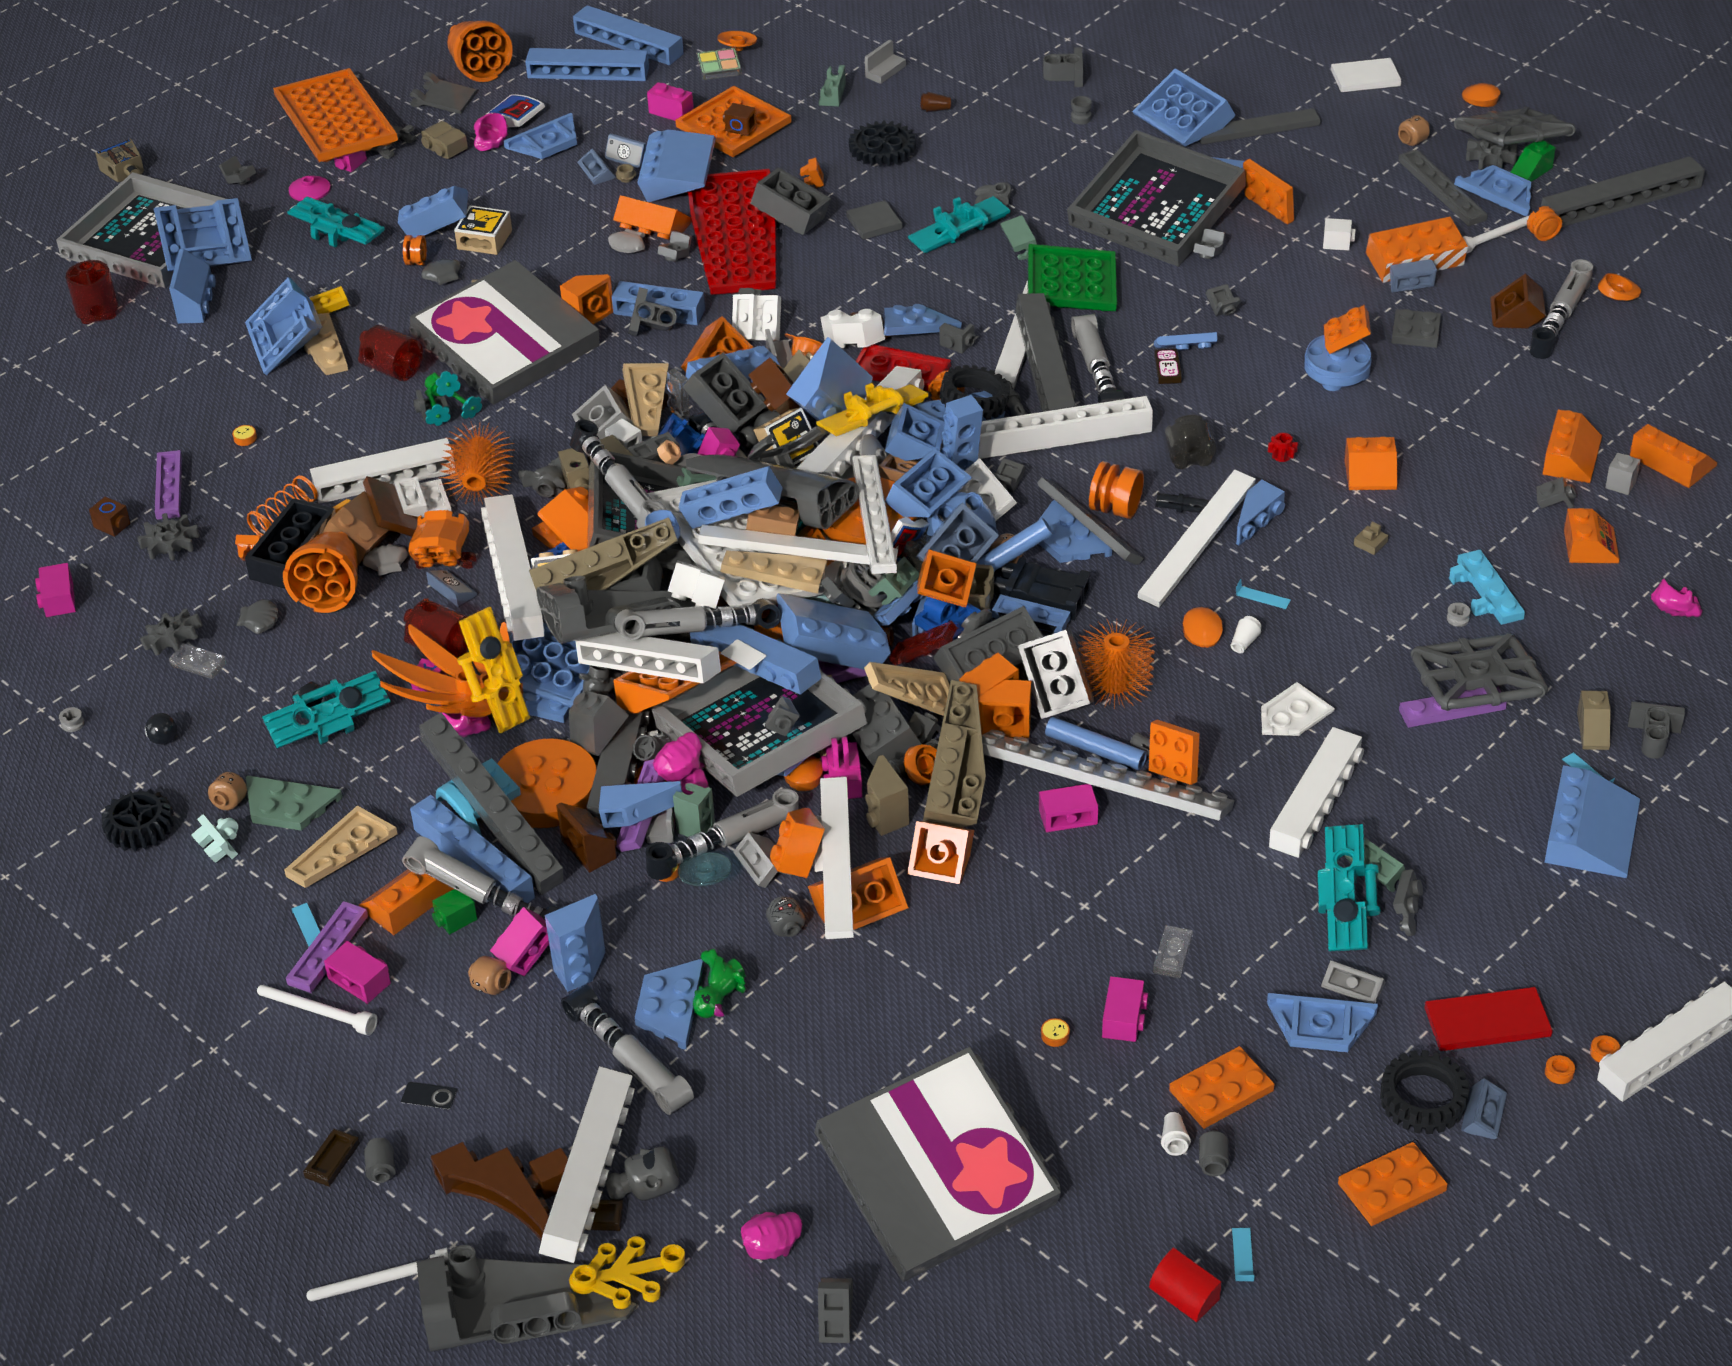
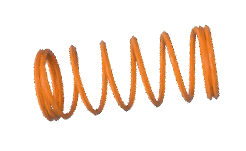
M298 475L293 479L292 484L284 486L283 491H277L274 498L266 499L265 505L257 506L256 512H249L247 514V522L253 532L261 537L264 535L253 525L250 518L251 514L257 517L261 527L267 531L272 524L264 515L258 513V509L261 506H265L268 517L274 522L267 507L275 512L277 516L279 514L272 507L267 506V502L274 499L275 506L281 514L276 500L285 507L286 505L279 499H276L277 494L283 493L287 505L289 502L285 494L289 495L292 499L294 498L291 494L285 492L286 487L292 486L294 495L299 500L300 498L297 496L295 489L304 500L308 502L317 500L318 494L313 483L308 478ZM297 479L304 480L310 486L314 493V499H310L298 486Z

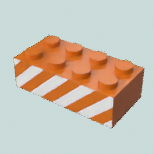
M1445 217L1369 234L1366 254L1384 283L1390 281V266L1395 264L1431 259L1437 271L1464 265L1468 245L1452 218Z

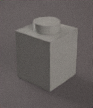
M1617 453L1609 466L1605 488L1629 495L1637 481L1640 459Z

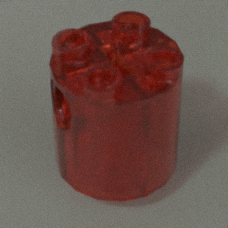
M88 260L76 263L66 272L65 278L74 312L81 319V322L83 324H91L94 321L115 318L118 301L107 264L102 261Z
M375 325L368 331L364 330L361 333L358 357L360 364L399 381H407L418 371L423 357V347L420 341L383 325Z
M424 598L413 609H408L404 615V622H406L404 641L418 648L409 634L408 625L411 624L458 659L469 650L459 621L469 616Z

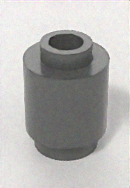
M1215 1130L1208 1131L1199 1138V1165L1203 1173L1208 1176L1224 1174L1229 1165L1228 1137Z
M385 1138L370 1140L364 1150L366 1177L376 1183H384L395 1175L394 1149Z

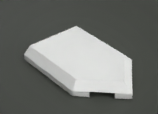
M1296 682L1261 706L1262 735L1299 736L1334 712L1335 708Z

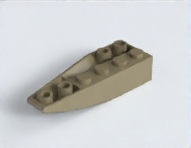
M668 517L529 570L536 591L537 587L556 583L564 584L563 580L572 576H585L587 590H607L678 540Z
M951 680L923 821L963 828L977 824L986 774L977 685Z

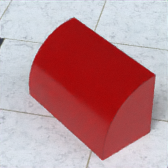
M1173 1247L1154 1271L1149 1288L1197 1323L1220 1300L1221 1281Z

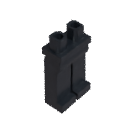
M1021 557L1017 564L1009 562L1002 566V578L997 577L994 582L995 594L1070 611V620L1075 621L1090 590L1089 571L1081 570L1079 575L1043 568L1034 562L1026 563L1027 559Z

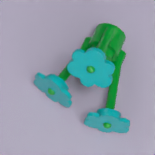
M444 371L439 376L434 372L425 380V387L427 388L425 395L429 398L432 409L426 411L427 417L425 421L429 425L435 423L436 426H439L442 422H447L451 418L449 408L436 404L433 396L447 395L448 397L453 396L463 404L461 416L464 419L468 417L473 418L481 410V398L471 396L468 400L464 399L456 393L460 389V383L457 381L458 376L456 374Z

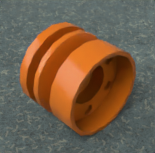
M1102 461L1098 465L1091 482L1089 493L1090 509L1095 511L1101 509V512L1108 513L1113 506V514L1115 516L1131 519L1135 515L1140 503L1144 485L1143 471L1125 467L1120 474L1119 465L1113 464L1111 466L1110 463Z

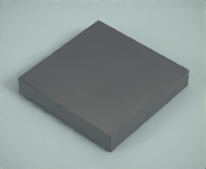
M886 200L846 211V217L863 240L902 229V222Z

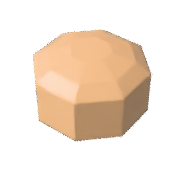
M666 440L657 448L659 457L667 464L672 465L681 457L680 448L673 441Z

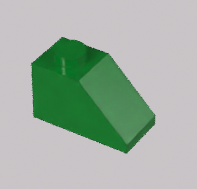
M1544 140L1531 143L1525 147L1510 173L1531 182L1553 168L1556 147Z

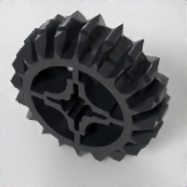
M140 788L138 792L133 793L130 790L129 794H120L119 799H111V805L105 806V812L102 813V829L109 843L114 844L116 848L122 847L124 851L132 848L134 852L141 847L146 850L148 845L156 846L158 840L165 841V835L171 834V827L174 826L173 808L170 806L167 797H163L160 792L154 793L152 789L144 792Z

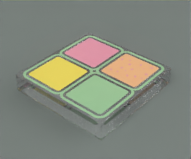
M735 47L696 52L702 80L742 75V68Z

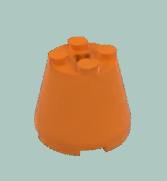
M465 21L450 28L447 40L449 52L458 69L468 78L477 82L492 81L498 78L497 75L504 70L506 65L509 66L512 58V42L499 25L490 21Z
M321 533L290 555L283 571L284 586L290 597L295 602L299 601L313 608L314 612L319 613L334 612L348 604L357 588L358 568L357 550L346 533Z

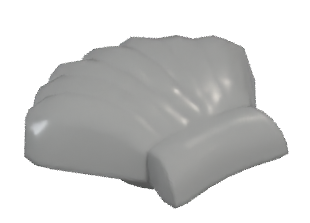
M626 228L625 231L612 233L608 237V242L611 248L624 253L637 252L645 249L642 239L645 237V233Z
M392 544L382 545L379 548L375 547L365 555L363 565L376 570L378 576L402 571L400 565L408 556V552L404 547Z

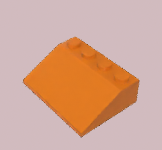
M719 651L721 672L736 664L735 661L722 655ZM630 671L613 680L617 705L630 713H640L647 708L670 700L699 684L697 682Z

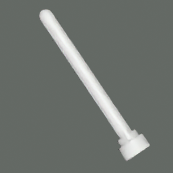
M1529 216L1473 238L1463 236L1468 245L1466 254L1472 252L1476 245L1527 226Z
M260 985L257 988V993L260 996L351 1024L358 1033L370 1036L377 1026V1015L367 1011L354 1014L266 985Z
M447 1247L435 1250V1254H431L430 1258L444 1256L445 1260H449ZM413 1262L310 1289L306 1296L309 1301H316L418 1274L417 1263Z

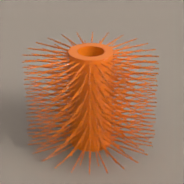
M480 431L478 434H474V438L471 435L472 439L465 435L468 440L454 434L462 440L458 443V440L448 438L458 444V446L454 447V444H445L454 450H443L452 456L442 457L451 463L441 464L450 468L441 472L450 474L452 471H455V473L439 478H458L449 483H444H460L450 488V490L463 485L461 489L467 488L466 492L468 490L470 492L474 491V500L476 492L478 495L481 490L482 495L484 494L482 489L486 490L491 496L493 495L487 488L494 491L493 487L498 486L497 488L507 490L497 483L500 480L503 484L510 483L503 481L498 475L501 473V478L510 477L502 473L503 471H510V469L503 465L513 463L503 458L514 456L505 454L506 457H499L503 456L502 452L511 451L510 449L495 450L500 449L499 447L508 445H494L503 440V438L491 443V440L494 438L492 437L489 440V434L486 438L484 436L480 437Z
M1117 623L1116 633L1111 629V634L1108 631L1106 637L1104 636L1105 634H1101L1104 640L1093 635L1095 637L1093 639L1099 640L1093 642L1091 641L1092 639L1088 640L1091 637L1085 638L1086 636H1083L1089 643H1092L1091 645L1095 646L1087 645L1085 647L1084 645L1088 643H1083V648L1089 650L1081 651L1084 656L1088 657L1081 658V661L1088 665L1083 667H1089L1084 669L1085 672H1090L1086 674L1089 675L1087 676L1088 680L1092 681L1089 682V685L1090 683L1092 685L1099 684L1091 686L1095 687L1092 689L1093 691L1099 690L1097 688L1101 686L1103 688L1095 697L1104 690L1107 694L1110 693L1109 697L1110 695L1112 697V694H1114V709L1115 694L1120 697V693L1125 696L1123 693L1125 691L1133 696L1127 690V687L1133 688V692L1143 695L1135 688L1141 685L1140 688L1143 687L1141 690H1145L1146 687L1142 685H1151L1148 680L1145 684L1139 683L1146 681L1143 677L1153 678L1149 672L1154 669L1150 665V663L1154 662V659L1150 655L1155 653L1152 650V652L1140 654L1141 656L1139 657V653L1150 650L1149 648L1153 645H1141L1147 642L1144 639H1139L1144 641H1139L1141 643L1134 642L1138 641L1136 639L1139 637L1132 639L1130 636L1136 630L1128 636L1124 633L1122 634V631L1117 633Z

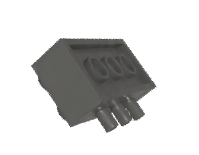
M1022 606L942 646L933 658L942 673H945L949 685L951 680L959 681L966 672L973 670L985 659L992 657L996 653L1001 654L1018 670L1021 669L1028 679L1018 645L1042 638L1043 636L1026 608Z

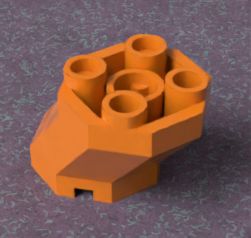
M448 510L427 511L424 513V518L420 515L417 521V528L409 543V554L413 560L419 561V566L426 568L436 564H443L445 566L457 565V560L461 558L462 546L469 532V521L465 515L458 514V517L452 516L453 512Z

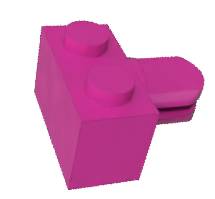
M842 737V744H837V738H831V745L826 747V756H821L823 772L828 771L824 778L847 777L848 799L862 798V779L857 742L848 743L847 737Z

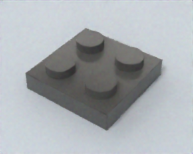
M1396 309L1391 343L1437 348L1441 313Z

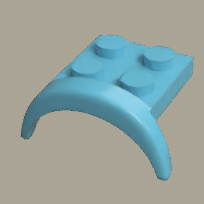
M492 758L482 763L510 801L521 795L520 787ZM451 780L436 790V799L439 802L446 800L461 820L482 836L476 821L480 816L454 782Z

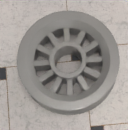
M849 562V566L841 572L840 580L843 588L857 602L868 607L877 608L881 607V603L887 598L884 592H880L874 597L868 593L884 575V573L872 574L870 565Z

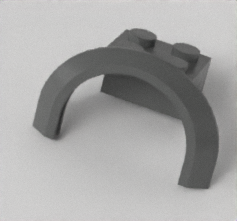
M816 426L806 434L785 445L767 450L777 443L776 440L772 441L773 434H769L751 449L747 458L796 469L790 455L814 444L829 433L820 426ZM787 497V501H796L794 498Z

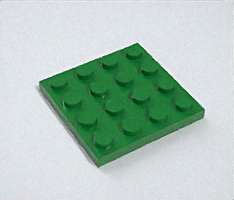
M1029 244L1027 294L1044 293L1046 302H1049L1050 306L1060 308L1070 307L1116 311L1115 251Z

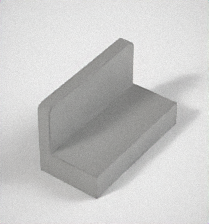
M891 40L886 41L865 56V77L880 84L906 67V59L893 54V41Z
M765 329L766 348L777 358L780 366L784 369L793 357L788 340L773 342L770 329Z
M674 807L652 816L646 833L647 843H674Z
M748 832L733 853L756 884L766 888L778 872L770 859L774 843L767 837Z

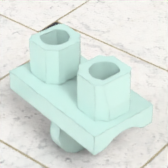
M204 814L197 819L202 826L192 834V837L202 848L214 839L204 851L215 863L226 854L231 859L238 855L226 840L229 838L234 839L237 836L238 824L234 819L220 818L217 821L218 825L216 827L210 823Z

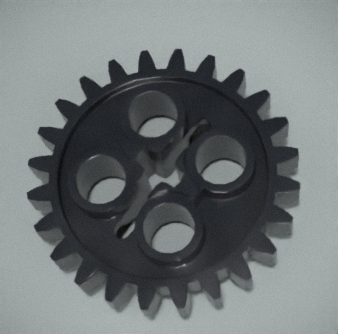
M885 120L880 124L875 121L873 125L867 123V127L860 125V130L854 129V133L850 134L849 152L852 153V157H857V161L863 160V164L871 162V166L875 165V163H878L879 167L883 163H886L887 166H890L891 162L898 164V160L905 161V157L910 158L911 153H914L916 148L915 134L912 133V130H908V126L901 127V123L894 125L893 121L889 124H886Z

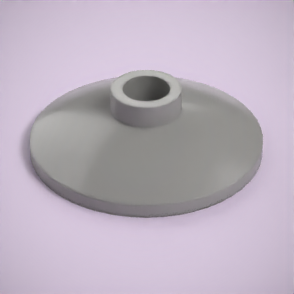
M867 434L862 437L859 446L860 456L876 455L879 467L887 457L885 449L882 448L874 435Z

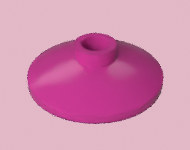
M305 176L291 183L289 195L297 201H302L307 196L319 200L329 193L331 187L329 181L324 177Z

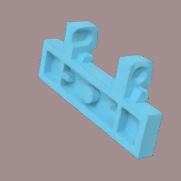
M1481 550L1458 555L1457 563L1459 565L1450 568L1449 580L1453 585L1456 582L1469 581L1476 588L1482 598L1472 599L1471 611L1475 616L1487 613L1494 614L1501 625L1524 619L1525 611Z

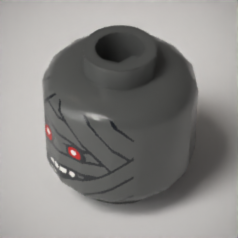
M784 896L775 898L766 910V918L772 931L779 937H793L805 925V916L799 903L794 898Z

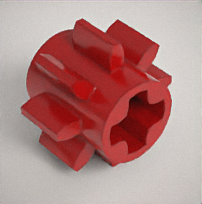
M1278 433L1275 437H1271V442L1268 443V452L1272 453V458L1276 461L1286 462L1290 458H1294L1298 442H1293V436L1288 433Z

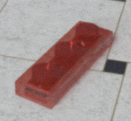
M949 621L898 642L889 659L894 665H898L903 662L909 663L920 655L926 656L933 650L952 642V637L958 627L953 621Z

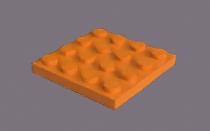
M732 86L679 117L675 122L676 127L685 132L714 135L716 138L714 148L731 157H735L791 123V115L736 86ZM732 103L755 107L757 125L749 136L726 131L723 115Z

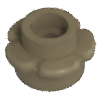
M622 164L617 167L616 177L621 182L628 183L636 176V171L630 164Z

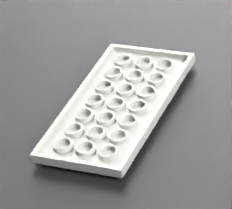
M716 480L647 493L652 500L662 503L666 510L671 511L676 517L680 527L678 542L695 564L708 570V573L725 577L720 595L733 609L739 606L745 608L746 605H751L761 598L768 599L776 605L778 593L800 598H810L824 593L822 584L817 594L720 572L726 550L769 554L779 553L698 543L702 526L694 529L691 528L678 508L683 491L717 482ZM741 514L728 520L717 521L709 524V526L746 530L748 514Z

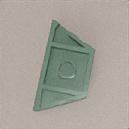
M254 776L246 777L252 823L302 831L311 824L313 819L320 817L326 812L325 807L333 800L339 802L343 797L341 789Z

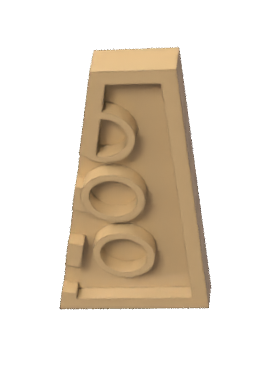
M329 313L318 314L322 328L316 336L304 345L305 351L308 355H312L314 362L326 375L348 371L347 362Z
M669 363L623 364L622 371L632 425L641 430L642 436H658Z
M726 550L720 572L818 594L827 566V559Z
M870 662L864 667L872 689L944 716L950 688L945 673Z
M356 806L284 869L285 875L290 880L307 888L398 834L397 829L392 824Z

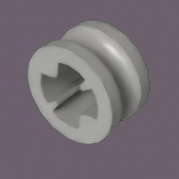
M1464 603L1451 604L1448 607V623L1456 627L1467 625L1471 612L1469 606Z
M67 708L59 714L61 727L66 732L78 731L84 725L82 712L78 708Z

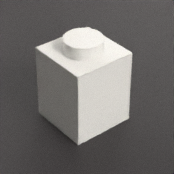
M1326 218L1323 249L1349 250L1350 242L1355 240V229H1351L1352 220Z

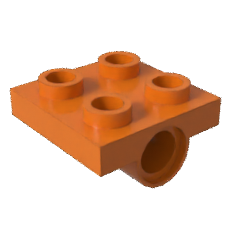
M1365 305L1352 308L1346 314L1338 318H1332L1324 324L1325 347L1329 354L1371 334L1369 312Z
M1160 720L1151 722L1149 771L1189 785L1196 783L1198 777L1200 733Z

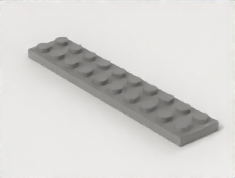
M990 730V732L982 734L984 755L1218 821L1233 809L1234 800L1228 799L1224 793H1206L1199 786L1187 785L1185 787L1178 785L1174 779L1162 778L1160 780L1153 778L1149 772L1137 771L1135 773L1128 771L1126 766L1120 764H1112V766L1102 764V760L1095 757H1087V759L1077 757L1078 753L1069 750L1056 751L1053 750V746L1043 743L1034 745L1023 737L1009 738L1005 736L1004 732L998 730Z

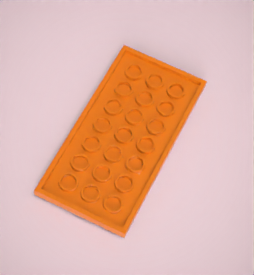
M350 68L273 88L275 97L319 162H328L336 157L358 151H368L373 147L386 146L398 141L396 131Z

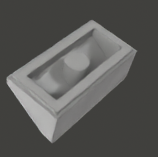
M1330 960L1321 987L1365 1003L1376 1004L1384 988L1385 980Z

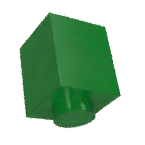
M455 889L432 900L434 908L432 918L439 928L443 927L449 935L477 920L474 901Z

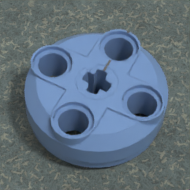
M1322 335L1309 343L1305 352L1304 368L1307 374L1322 384L1326 390L1337 391L1369 378L1371 352L1368 345L1360 339L1329 354L1325 347V337Z
M957 492L930 517H927L929 526L926 531L928 539H930L943 523L938 514L945 520L963 502L965 505L968 503L971 507L970 510L997 534L998 531L990 508L983 502L981 496L974 492Z

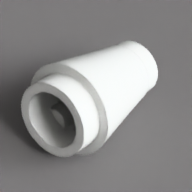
M1245 616L1243 619H1240L1230 645L1232 650L1237 653H1243L1261 634V623L1252 616Z
M1171 1112L1164 1117L1161 1145L1170 1155H1182L1190 1145V1137L1181 1115Z

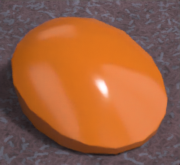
M1478 83L1465 88L1462 92V98L1475 106L1493 107L1497 104L1501 91L1492 84Z
M1607 273L1598 283L1599 291L1612 300H1633L1641 294V289L1637 284L1618 274Z
M1198 607L1189 610L1184 615L1183 633L1189 642L1206 648L1218 643L1223 628L1222 620L1216 612L1209 608Z
M921 744L910 747L905 753V771L914 783L930 785L937 752L936 748Z
M809 756L791 773L784 776L786 783L798 791H809L816 788L820 784V778H823L822 762L815 756Z

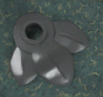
M1005 182L981 186L974 192L978 196L975 204L994 196L1008 207L1012 191L1011 186Z

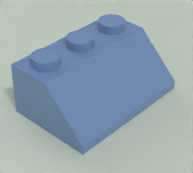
M452 186L448 189H441L430 197H424L417 203L406 205L399 210L398 224L406 235L417 237L418 235L425 236L463 219L467 213L468 191L461 187Z
M179 249L169 288L178 324L204 323L206 314H209V301L212 300L213 296L212 287L216 285L215 275L211 274L208 264L185 249Z
M934 448L892 485L885 503L903 517H930L963 488L972 477Z
M596 894L545 915L553 970L567 992L592 982L606 953Z

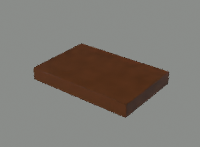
M366 476L363 485L378 527L413 536L417 528L418 517L404 514L394 484Z

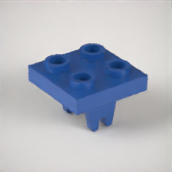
M673 413L667 419L658 435L669 432L679 443L681 456L689 453L698 454L705 434L702 433L700 435L687 424L688 421L685 418L681 420Z

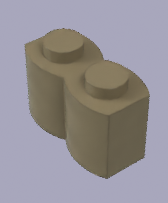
M440 121L421 131L423 146L435 151L437 155L445 159H449L468 148L466 135L459 129L452 128L444 121Z
M976 564L967 603L981 611L986 608L991 611L990 602L994 597V569L992 565Z

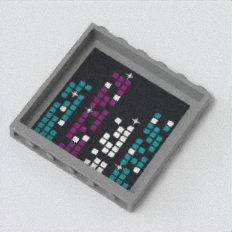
M132 172L56 239L60 256L166 288L171 283L174 271L167 270L154 208L176 205V209L213 205L217 200H225V198Z
M733 665L705 683H699L674 698L652 707L657 728L670 740L676 741L688 732H693L698 736L702 745L699 761L705 764L704 769L736 797L829 746L831 738H837L838 741L867 724L864 703L852 696L846 688L839 686L832 677L825 675L821 669V679L800 695ZM781 696L789 698L800 715L787 736L768 730L764 725L769 718L768 715Z

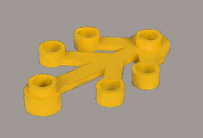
M631 1237L627 1241V1247L616 1261L615 1246L611 1243H604L599 1246L597 1255L589 1265H580L573 1270L569 1278V1284L576 1293L589 1294L596 1292L612 1299L613 1305L617 1309H625L630 1306V1291L625 1288L617 1289L604 1282L614 1280L642 1292V1297L645 1301L655 1302L661 1295L660 1285L655 1281H646L634 1275L664 1268L671 1273L678 1272L685 1264V1251L681 1246L671 1244L662 1249L661 1257L631 1263L634 1257H640L645 1253V1240L642 1237ZM615 1261L610 1269L601 1270L604 1264H610Z

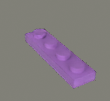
M180 450L157 453L155 516L157 520L162 519V514L167 513L168 519L180 517L182 455Z
M1484 687L1471 691L1467 690L1458 698L1485 695L1487 692ZM1434 697L1402 702L1400 703L1399 711L1409 728L1506 710L1507 702H1501L1498 706L1487 704L1446 711L1441 709V706L1435 701Z
M654 759L644 762L637 784L665 781L654 770ZM652 817L631 826L621 827L616 841V848L621 852L641 848Z
M343 901L287 975V985L312 993L326 974L324 960L346 941L352 939L367 919V909Z

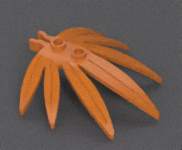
M502 622L500 634L503 641L510 642L506 623ZM409 624L408 630L417 647L434 665L450 676L372 650V657L390 672L415 686L432 692L407 689L380 681L382 688L411 700L445 705L433 706L426 704V709L436 712L461 713V716L484 717L491 714L487 699L472 702L470 697L472 692L462 665L458 664L457 658L413 625ZM473 661L476 669L481 674H476L481 689L485 687L484 680L489 678L483 663ZM521 683L519 687L523 695V683ZM506 686L502 687L499 691V698L501 700H505L508 697L509 691Z

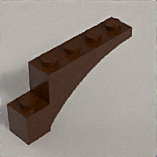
M461 1142L430 1156L434 1174L446 1195L454 1192L496 1205L528 1226L542 1241L549 1218L548 1206L543 1197L538 1198L535 1193L537 1191L530 1176L525 1178L523 1174L524 1168L519 1157H513L507 1147L478 1160L473 1150L469 1152L464 1143Z

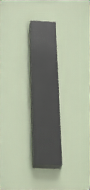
M1314 108L1232 121L1223 129L1206 135L1199 141L1202 145L1320 125V118Z
M1417 149L1399 155L1398 161L1467 226L1487 220V213L1460 188L1454 185L1447 176Z
M1044 477L1040 478L1037 484L1042 490L1120 557L1135 565L1141 563L1144 559L1059 485Z

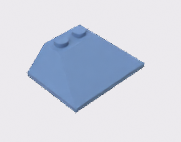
M238 198L217 200L213 205L176 209V205L154 208L168 271H174L179 249H185L209 266L252 261Z
M289 277L245 322L265 375H268L308 343L322 328L313 302Z

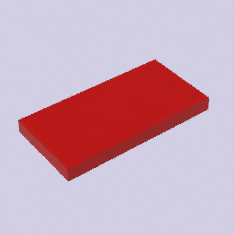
M874 344L863 347L856 359V362L873 377L872 380L879 382L896 366L920 369L922 379L924 380L923 391H928V386L942 371H948L951 367V360Z
M1536 987L1425 1001L1424 1008L1440 1051L1545 1038L1552 1035V1028Z

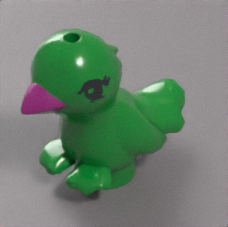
M711 949L710 951L702 952L700 956L702 961L710 967L708 986H699V990H695L693 998V1009L702 1018L723 1017L722 1000L724 996L735 989L741 993L746 992L744 986L745 972L741 964L734 958L725 962L721 956L717 955L715 949Z

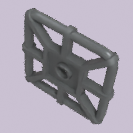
M1530 107L1502 112L1488 111L1487 114L1469 117L1460 116L1454 121L1456 129L1466 131L1477 139L1483 138L1501 147H1505L1507 144L1528 141L1541 142L1547 138L1572 136L1576 131V126L1573 123H1567L1557 119L1555 115L1544 114L1530 109Z
M1507 633L1506 635L1469 640L1459 638L1455 642L1423 647L1416 646L1411 651L1413 663L1421 675V682L1429 688L1441 709L1446 711L1487 704L1498 706L1501 702L1534 697L1541 698L1548 692L1546 682L1536 668V661L1527 654L1522 644L1513 634ZM1494 646L1492 649L1473 651L1476 648ZM1507 648H1512L1518 658L1502 660L1500 655ZM1455 651H1459V652H1460V654H1453V655L1446 654V653L1455 652ZM1424 660L1441 664L1448 668L1429 670ZM1522 669L1528 673L1530 678L1511 673L1510 671ZM1455 679L1457 683L1444 695L1437 681ZM1509 684L1523 689L1498 692L1496 687ZM1484 687L1487 692L1485 695L1458 698L1465 690L1471 691Z

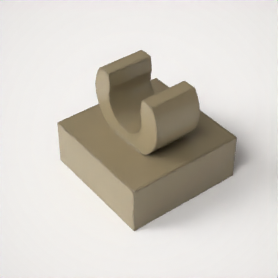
M1373 521L1370 526H1366L1354 538V546L1373 555L1388 542V535L1381 532V525Z

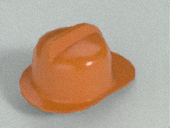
M785 334L787 338L793 341L792 356L798 350L805 354L811 352L815 355L823 344L810 338Z

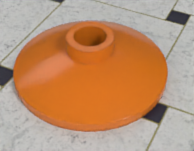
M727 31L718 35V41L734 48L735 51H742L743 47L755 44L757 37L748 32Z

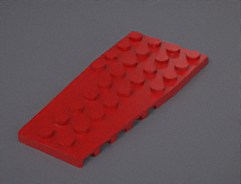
M770 169L708 174L705 187L688 191L691 221L711 295L734 294L739 292L740 288L758 290L776 288V219L750 204L757 183L770 174Z

